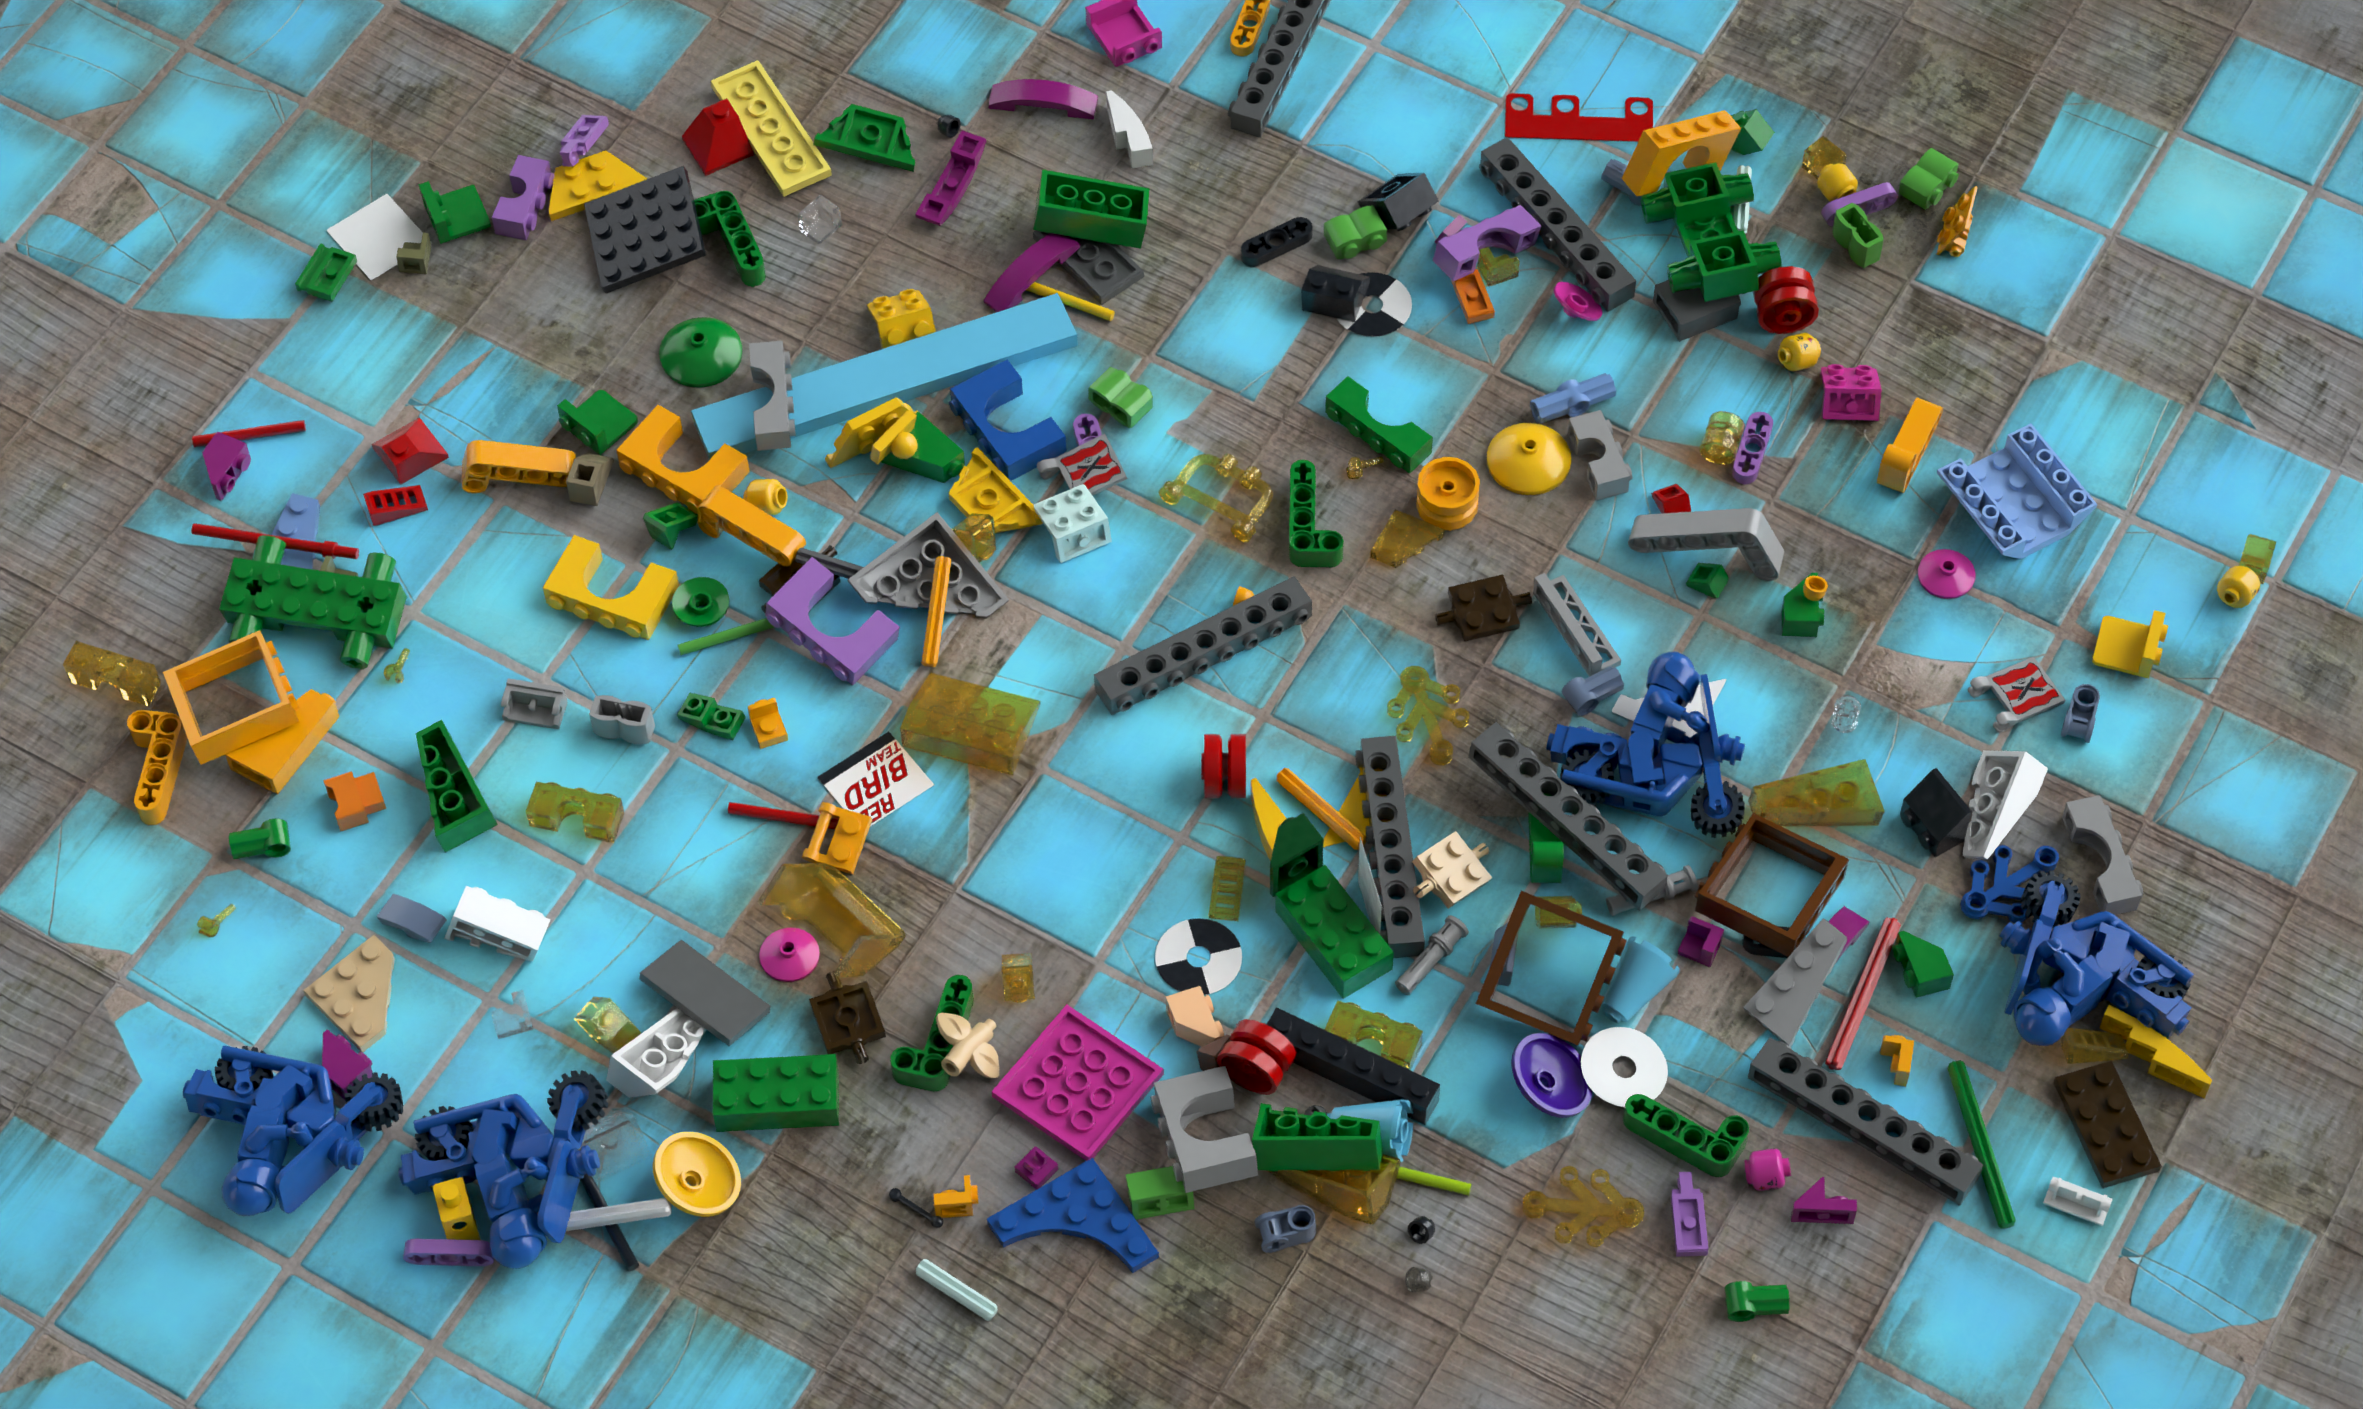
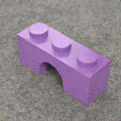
M518 155L509 176L513 193L522 195L517 198L500 197L493 213L492 221L495 234L527 240L530 231H533L536 227L539 209L542 210L544 208L546 192L553 186L554 173H551L549 161Z

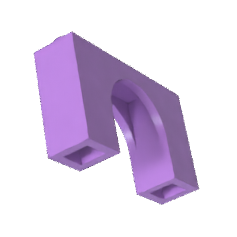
M811 557L766 603L765 616L771 625L776 628H782L787 632L795 644L803 645L807 648L816 661L828 665L837 678L842 681L846 680L851 685H854L898 640L900 627L881 611L877 610L857 631L848 636L832 637L818 631L811 623L808 614L811 608L832 588L834 574Z

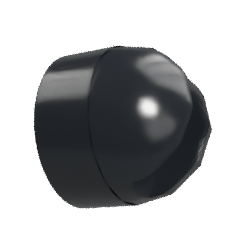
M953 115L941 116L937 122L939 132L949 138L954 137L958 133L961 125L960 119Z
M1425 1216L1415 1218L1408 1225L1410 1238L1419 1244L1426 1243L1435 1233L1434 1222Z

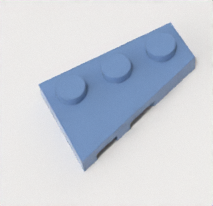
M292 493L271 535L315 542L316 535L318 534L319 501ZM285 549L281 565L313 569L316 553Z

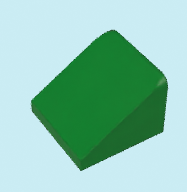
M1698 563L1688 578L1686 585L1712 598H1718L1726 586L1729 577L1722 564Z

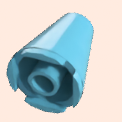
M1634 936L1630 937L1626 942L1602 1002V1007L1605 1009L1603 1014L1615 1023H1619L1620 1020L1627 1022L1680 973L1678 965L1675 969L1669 965L1672 959L1667 954L1645 940L1641 944L1634 942L1637 938Z
M1401 1099L1335 1107L1331 1113L1327 1114L1331 1119H1337L1343 1115L1379 1121L1383 1147L1382 1157L1402 1162L1404 1160L1401 1155L1407 1156L1409 1152L1413 1123L1408 1122L1407 1113L1413 1114V1108L1408 1100Z

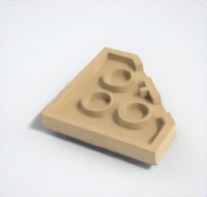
M375 935L367 939L303 990L305 996L361 1052H365L386 1035L387 1031L386 1019L390 1005L391 977L395 958L393 953Z

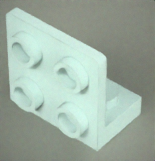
M1084 484L1034 504L1035 512L1053 537L1055 554L1060 563L1112 542L1108 517Z

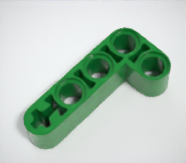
M719 191L695 199L694 203L701 234L705 235L719 230L742 282L751 287L761 285L766 278L763 256L735 196L729 191Z
M1298 460L1290 468L1289 559L1292 564L1298 567H1336L1343 559V537L1336 531L1315 530L1316 469L1312 462ZM1300 479H1305L1306 483H1300Z
M1543 793L1546 796H1552L1549 793ZM1528 811L1531 883H1561L1564 861L1563 842Z
M954 975L947 980L924 1050L900 1047L893 1051L890 1063L892 1076L897 1083L933 1092L940 1091L947 1086L951 1075L944 1071L941 1063L953 1045L948 1043L940 1033L936 1017L939 1013L959 1015L968 1021L974 1001L972 983L968 977ZM940 1044L949 1045L946 1048H937ZM904 1063H907V1064H910V1065H911V1066L908 1067V1068H900V1067H899L901 1064H904ZM932 1070L941 1071L936 1075L928 1074Z
M1634 1094L1625 1103L1623 1123L1627 1129L1710 1176H1726L1745 1149L1749 1134V1124L1743 1117L1738 1115L1727 1117L1714 1134L1645 1095ZM1665 1125L1670 1127L1671 1130L1664 1131L1659 1126ZM1736 1132L1740 1137H1732L1728 1133ZM1692 1140L1698 1143V1145L1691 1146L1686 1141ZM1719 1155L1725 1158V1160L1717 1161L1713 1156Z

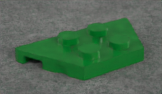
M851 104L843 111L841 116L836 117L829 123V127L822 134L817 133L814 137L813 145L914 172L916 162L911 154V144L909 136L906 134V125L903 117Z

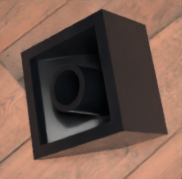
M1406 173L1395 175L1357 202L1361 208L1374 206L1386 229L1401 231L1412 224L1411 220L1415 217H1422L1432 210L1431 206L1439 202L1425 173Z
M1321 265L1309 269L1301 289L1302 310L1355 322L1371 277Z
M1935 768L1903 799L1900 816L1905 826L1912 828L1916 833L1921 846L1929 850L1934 857H1937L1964 842L1972 811L1940 771Z

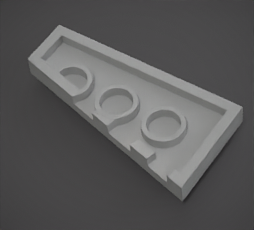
M1823 918L1743 1007L1744 1011L1779 1040L1791 1047L1797 1032L1803 1026L1814 1000L1817 999L1822 990L1826 977L1832 971L1847 942V937Z

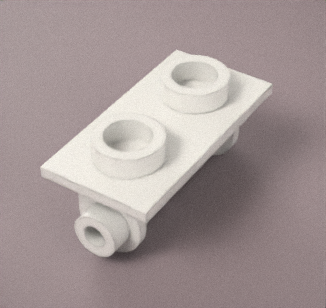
M2053 1177L2043 1204L2103 1226L2112 1198L2064 1181L2060 1177Z

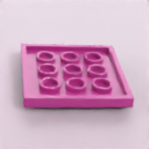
M1066 1004L992 1090V1097L1087 1161L1097 1155L1154 1087V1082H1158L1164 1075V1069Z

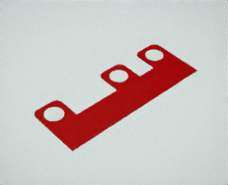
M1510 93L1506 96L1505 137L1639 142L1643 131L1653 128V101L1650 98H1627L1625 101V118L1579 116V98L1575 95L1553 96L1551 115H1533L1534 98L1530 94ZM1517 97L1524 98L1528 102V107L1522 111L1515 110L1511 106V101ZM1561 99L1571 100L1574 103L1573 110L1569 112L1560 111L1557 108L1558 101ZM1636 101L1644 102L1648 106L1647 112L1641 115L1633 113L1631 111L1632 103Z

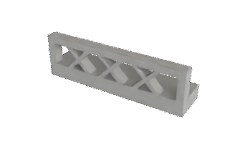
M1545 573L1534 578V595L1588 676L1590 677L1609 666L1613 668L1620 666L1621 659L1565 576L1562 575L1553 580H1549ZM1559 586L1563 588L1566 593L1564 600L1555 588ZM1570 609L1579 612V621L1576 620ZM1584 630L1592 632L1594 634L1595 638L1593 643L1590 641ZM1598 652L1606 653L1610 660L1602 663L1603 658Z

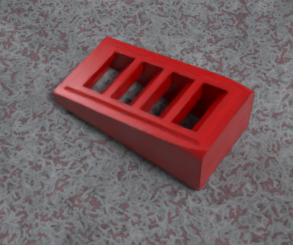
M420 485L377 490L363 494L373 526L428 510ZM415 496L417 503L411 504L409 497ZM404 499L405 505H400L399 500ZM393 502L394 506L389 507L388 504Z

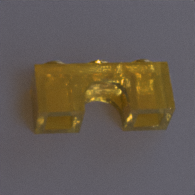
M75 641L63 663L71 683L97 690L101 681L114 686L120 692L123 699L146 706L150 705L161 685L154 664Z
M536 781L526 809L529 826L558 832L564 818L577 814L584 817L582 823L586 838L611 843L615 842L624 816L621 798H617L609 793L597 794L583 788L572 789L562 787L554 782L542 783Z
M1337 1000L1324 1029L1356 1045L1364 1039H1375L1383 1045L1381 1057L1409 1070L1412 1069L1422 1046L1423 1031L1415 1025L1394 1021L1383 1013L1366 1011L1352 1002L1344 1003Z

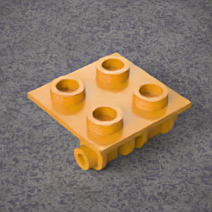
M1976 186L1967 194L1963 193L1957 204L1953 207H1948L1942 218L1944 226L1937 238L1939 243L1937 255H1940L1944 250L1950 252V255L1953 257H1959L1964 253L1973 218L1971 211L1977 191Z

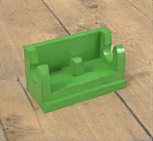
M1173 1166L1126 1174L1129 1202L1132 1215L1136 1220L1194 1209L1193 1191L1186 1193L1182 1181L1176 1182Z

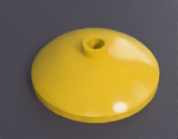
M1519 423L1501 430L1492 439L1487 451V466L1491 476L1503 488L1522 495H1539L1555 489L1566 479L1571 467V452L1565 439L1555 430L1537 423Z
M679 1132L665 1139L654 1155L653 1175L655 1182L663 1196L679 1210L694 1216L710 1217L723 1213L737 1199L741 1187L738 1165L731 1153L717 1140L698 1132Z

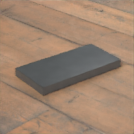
M1036 230L1033 232V239L1039 241L1051 233ZM1077 237L1071 238L1080 244V248L1061 265L1101 305L1144 277V271L1116 244Z
M683 940L678 941L640 972L639 979L728 1046L732 1045L770 1013L771 1006Z

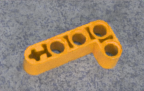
M1920 398L1915 399L1893 445L1889 443L1883 454L1877 477L1878 484L1901 493L1905 492L1940 421L1943 407Z
M485 440L471 441L466 447L462 460V489L472 494L481 493L487 489L490 479L567 487L566 480L576 455L574 452L565 449Z
M715 486L698 507V526L705 534L718 538L725 531L783 566H790L795 560L798 549L806 546V540L799 532L721 486Z
M137 710L129 715L127 726L134 743L137 746L148 748L134 796V804L143 823L156 825L161 823L167 814L187 743V735L177 714Z

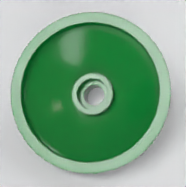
M709 317L692 318L675 325L666 333L659 349L660 362L665 373L679 384L697 388L713 386L729 378L739 367L743 354L742 343L737 332L729 324Z

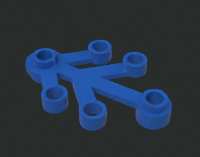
M2005 845L1998 846L1993 855V860L1996 863L1993 887L1983 892L1984 879L1988 875L1989 865L1983 860L1974 861L1970 869V875L1973 878L1971 891L1966 893L1961 899L1960 907L1962 912L1972 919L1984 918L1989 913L2008 916L2009 920L2013 923L2017 921L2024 922L2027 909L2022 910L2021 903L2008 905L1993 901L1999 897L2021 900L2025 888L2017 886L2041 871H2045V873L2049 872V870L2053 871L2059 860L2058 852L2053 847L2041 846L2036 850L2031 863L2007 877L2012 850ZM2004 853L2007 855V858H2001L1998 854ZM2041 860H2047L2050 864H2045ZM1975 868H1982L1984 872L1979 873ZM1971 904H1977L1980 908L1972 907ZM2013 911H2020L2023 915L2017 916Z

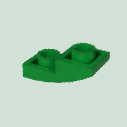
M691 692L677 714L680 720L698 729L730 740H734L746 719L741 710L720 706L715 698Z

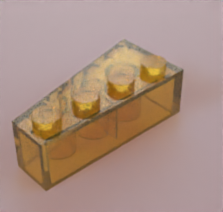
M1866 759L1753 786L1748 799L1752 813L1782 827L1878 826L1885 812Z

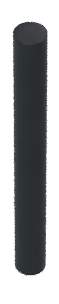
M585 1174L584 1178L580 1179L594 1207L608 1206L593 1177ZM605 1225L628 1271L637 1269L639 1263L619 1225Z

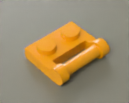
M821 802L818 810L820 812L818 822L809 847L804 849L802 858L818 865L853 874L872 823V818L836 807L827 802ZM831 817L839 819L827 854H821L819 851Z

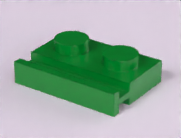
M320 243L295 283L297 291L301 292V290H304L309 295L333 302L357 263L356 255L334 247L327 248L324 244Z

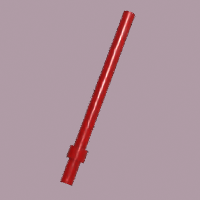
M193 523L191 533L194 535L252 544L257 543L259 536H273L286 543L285 549L322 554L324 558L326 555L332 556L333 559L343 557L357 560L359 557V548L340 546L337 542L325 540L324 543L197 523Z

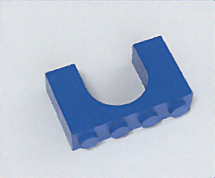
M1008 359L950 388L951 401H949L951 411L955 416L959 415L962 418L968 434H974L977 438L980 450L985 455L988 454L991 457L994 465L1010 481L1037 468L1038 462L1056 458L1067 452L1066 436L1052 417L1024 431L1014 433L1000 431L987 421L989 415L996 408L1023 395L1022 378Z

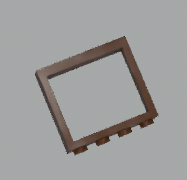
M1753 813L1746 824L1739 825L1734 842L1729 841L1722 852L1721 861L1713 863L1706 883L1700 882L1699 888L1694 895L1697 898L1695 911L1789 957L1805 939L1844 880L1849 859ZM1753 841L1824 875L1788 931L1716 896Z
M1521 890L1476 1004L1573 1044L1579 1045L1581 1040L1587 1042L1593 1027L1588 1021L1592 1011L1595 1013L1599 1012L1605 997L1600 995L1604 983L1610 985L1616 968L1611 966L1614 956L1621 957L1627 939L1622 938L1624 932ZM1530 904L1611 936L1573 1033L1492 1000Z

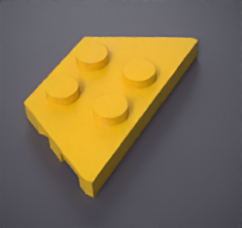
M606 150L579 159L578 163L573 167L563 165L556 167L549 205L550 220L554 221L585 210L584 203L647 180V178Z
M895 397L847 421L842 429V433L834 442L837 450L832 454H827L825 461L832 468L859 454L869 453L872 445L907 410L910 409L915 414L918 410L914 412L910 405L903 403L902 400Z
M976 447L972 451V458L968 465L964 466L961 470L959 480L950 489L949 500L983 535L1043 524L1034 510V505Z

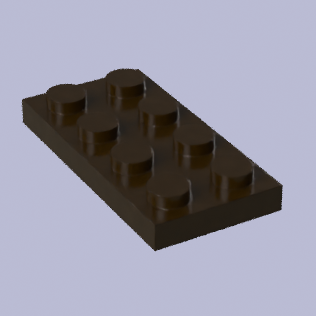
M2112 1061L2055 1077L2054 1086L2102 1189L2160 1172L2162 1167Z

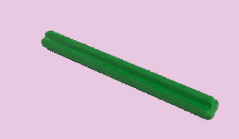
M1962 1060L1949 1063L1948 1072L1975 1156L1983 1164L1981 1174L1997 1224L2001 1229L2014 1226L2016 1219L1965 1063Z

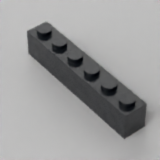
M1276 1007L1266 1024L1284 1035L1294 1046L1296 1057L1293 1063L1375 1102L1408 1100L1413 1108V1114L1407 1113L1408 1118L1423 1125H1426L1439 1102L1440 1084Z

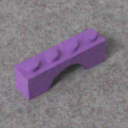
M1521 205L1512 209H1506L1499 215L1490 219L1486 218L1472 227H1466L1456 234L1440 239L1436 245L1433 262L1452 281H1456L1474 272L1480 249L1498 247L1516 254L1534 246L1541 225Z

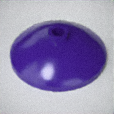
M1546 1033L1531 1034L1517 1044L1511 1059L1512 1073L1518 1089L1530 1104L1538 1110L1558 1118L1573 1117L1587 1107L1593 1091L1586 1083L1582 1074L1581 1056L1570 1044L1561 1038Z

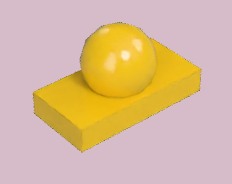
M910 409L907 410L872 445L870 459L878 465L890 452L899 459L912 457L917 451L918 444L916 438L910 432L914 429L917 415Z

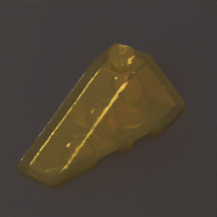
M1382 1154L1379 1170H1278L1268 1172L1345 1217L1373 1225L1389 1206L1401 1162L1399 1158Z

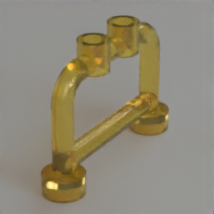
M1228 453L1224 454L1221 459L1210 454H1200L1193 457L1173 482L1166 481L1159 490L1162 500L1170 505H1176L1184 495L1235 521L1231 527V532L1235 538L1242 542H1249L1256 533L1254 525L1273 500V490L1270 485L1260 479L1262 477L1261 471L1255 466H1248L1245 471L1236 467L1238 465L1237 459ZM1209 465L1215 468L1219 475L1223 477L1231 476L1239 480L1244 488H1254L1260 491L1262 497L1251 512L1246 515L1186 483L1200 466Z

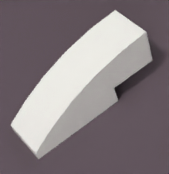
M1106 91L1107 112L1116 149L1127 148L1131 168L1153 165L1152 145L1142 122L1123 99L1113 91Z

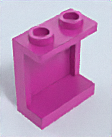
M1101 0L1085 7L1086 25L1115 67L1130 63L1139 57L1154 53L1162 48V31L1160 28L1154 29L1138 7L1137 0Z

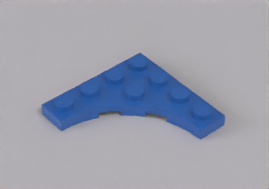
M1093 1158L987 1218L988 1226L1003 1248L1022 1239L1041 1235V1232H1062V1235L1076 1236L1083 1239L1088 1237L1102 1243L1132 1273L1159 1258V1252Z

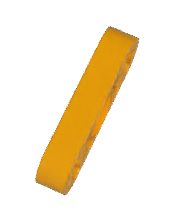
M1245 0L1230 37L1232 53L1237 56H1248L1253 52L1270 10V0ZM1259 2L1257 11H1254V5ZM1247 20L1257 22L1253 27H1247L1243 23ZM1243 35L1246 36V42H1244L1243 45H1240L1243 40Z

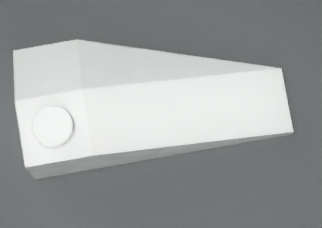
M1983 750L1972 779L1975 795L1974 799H1971L1969 802L1972 818L1967 828L1962 856L1968 859H1988L2038 795L2048 770L2047 767L2024 751Z
M676 1008L611 1055L606 1081L629 1098L657 1094L678 1077L706 1032V1029Z

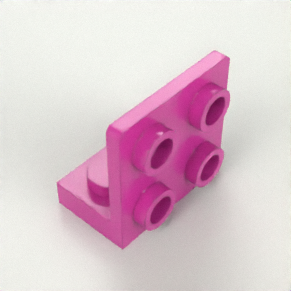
M1831 364L1828 367H1821L1820 374L1824 387L1823 419L1879 421L1882 389L1877 369L1868 365L1844 368V366L1839 364Z

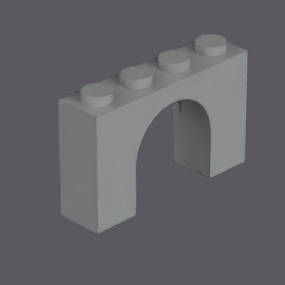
M1226 1066L1154 1082L1155 1095L1150 1097L1154 1114L1160 1113L1161 1118H1158L1160 1133L1162 1137H1168V1140L1165 1141V1146L1169 1159L1174 1158L1176 1162L1172 1164L1176 1182L1182 1181L1186 1193L1258 1176L1256 1153L1249 1133L1214 1141L1195 1139L1184 1131L1187 1125L1196 1118L1235 1108L1233 1087Z

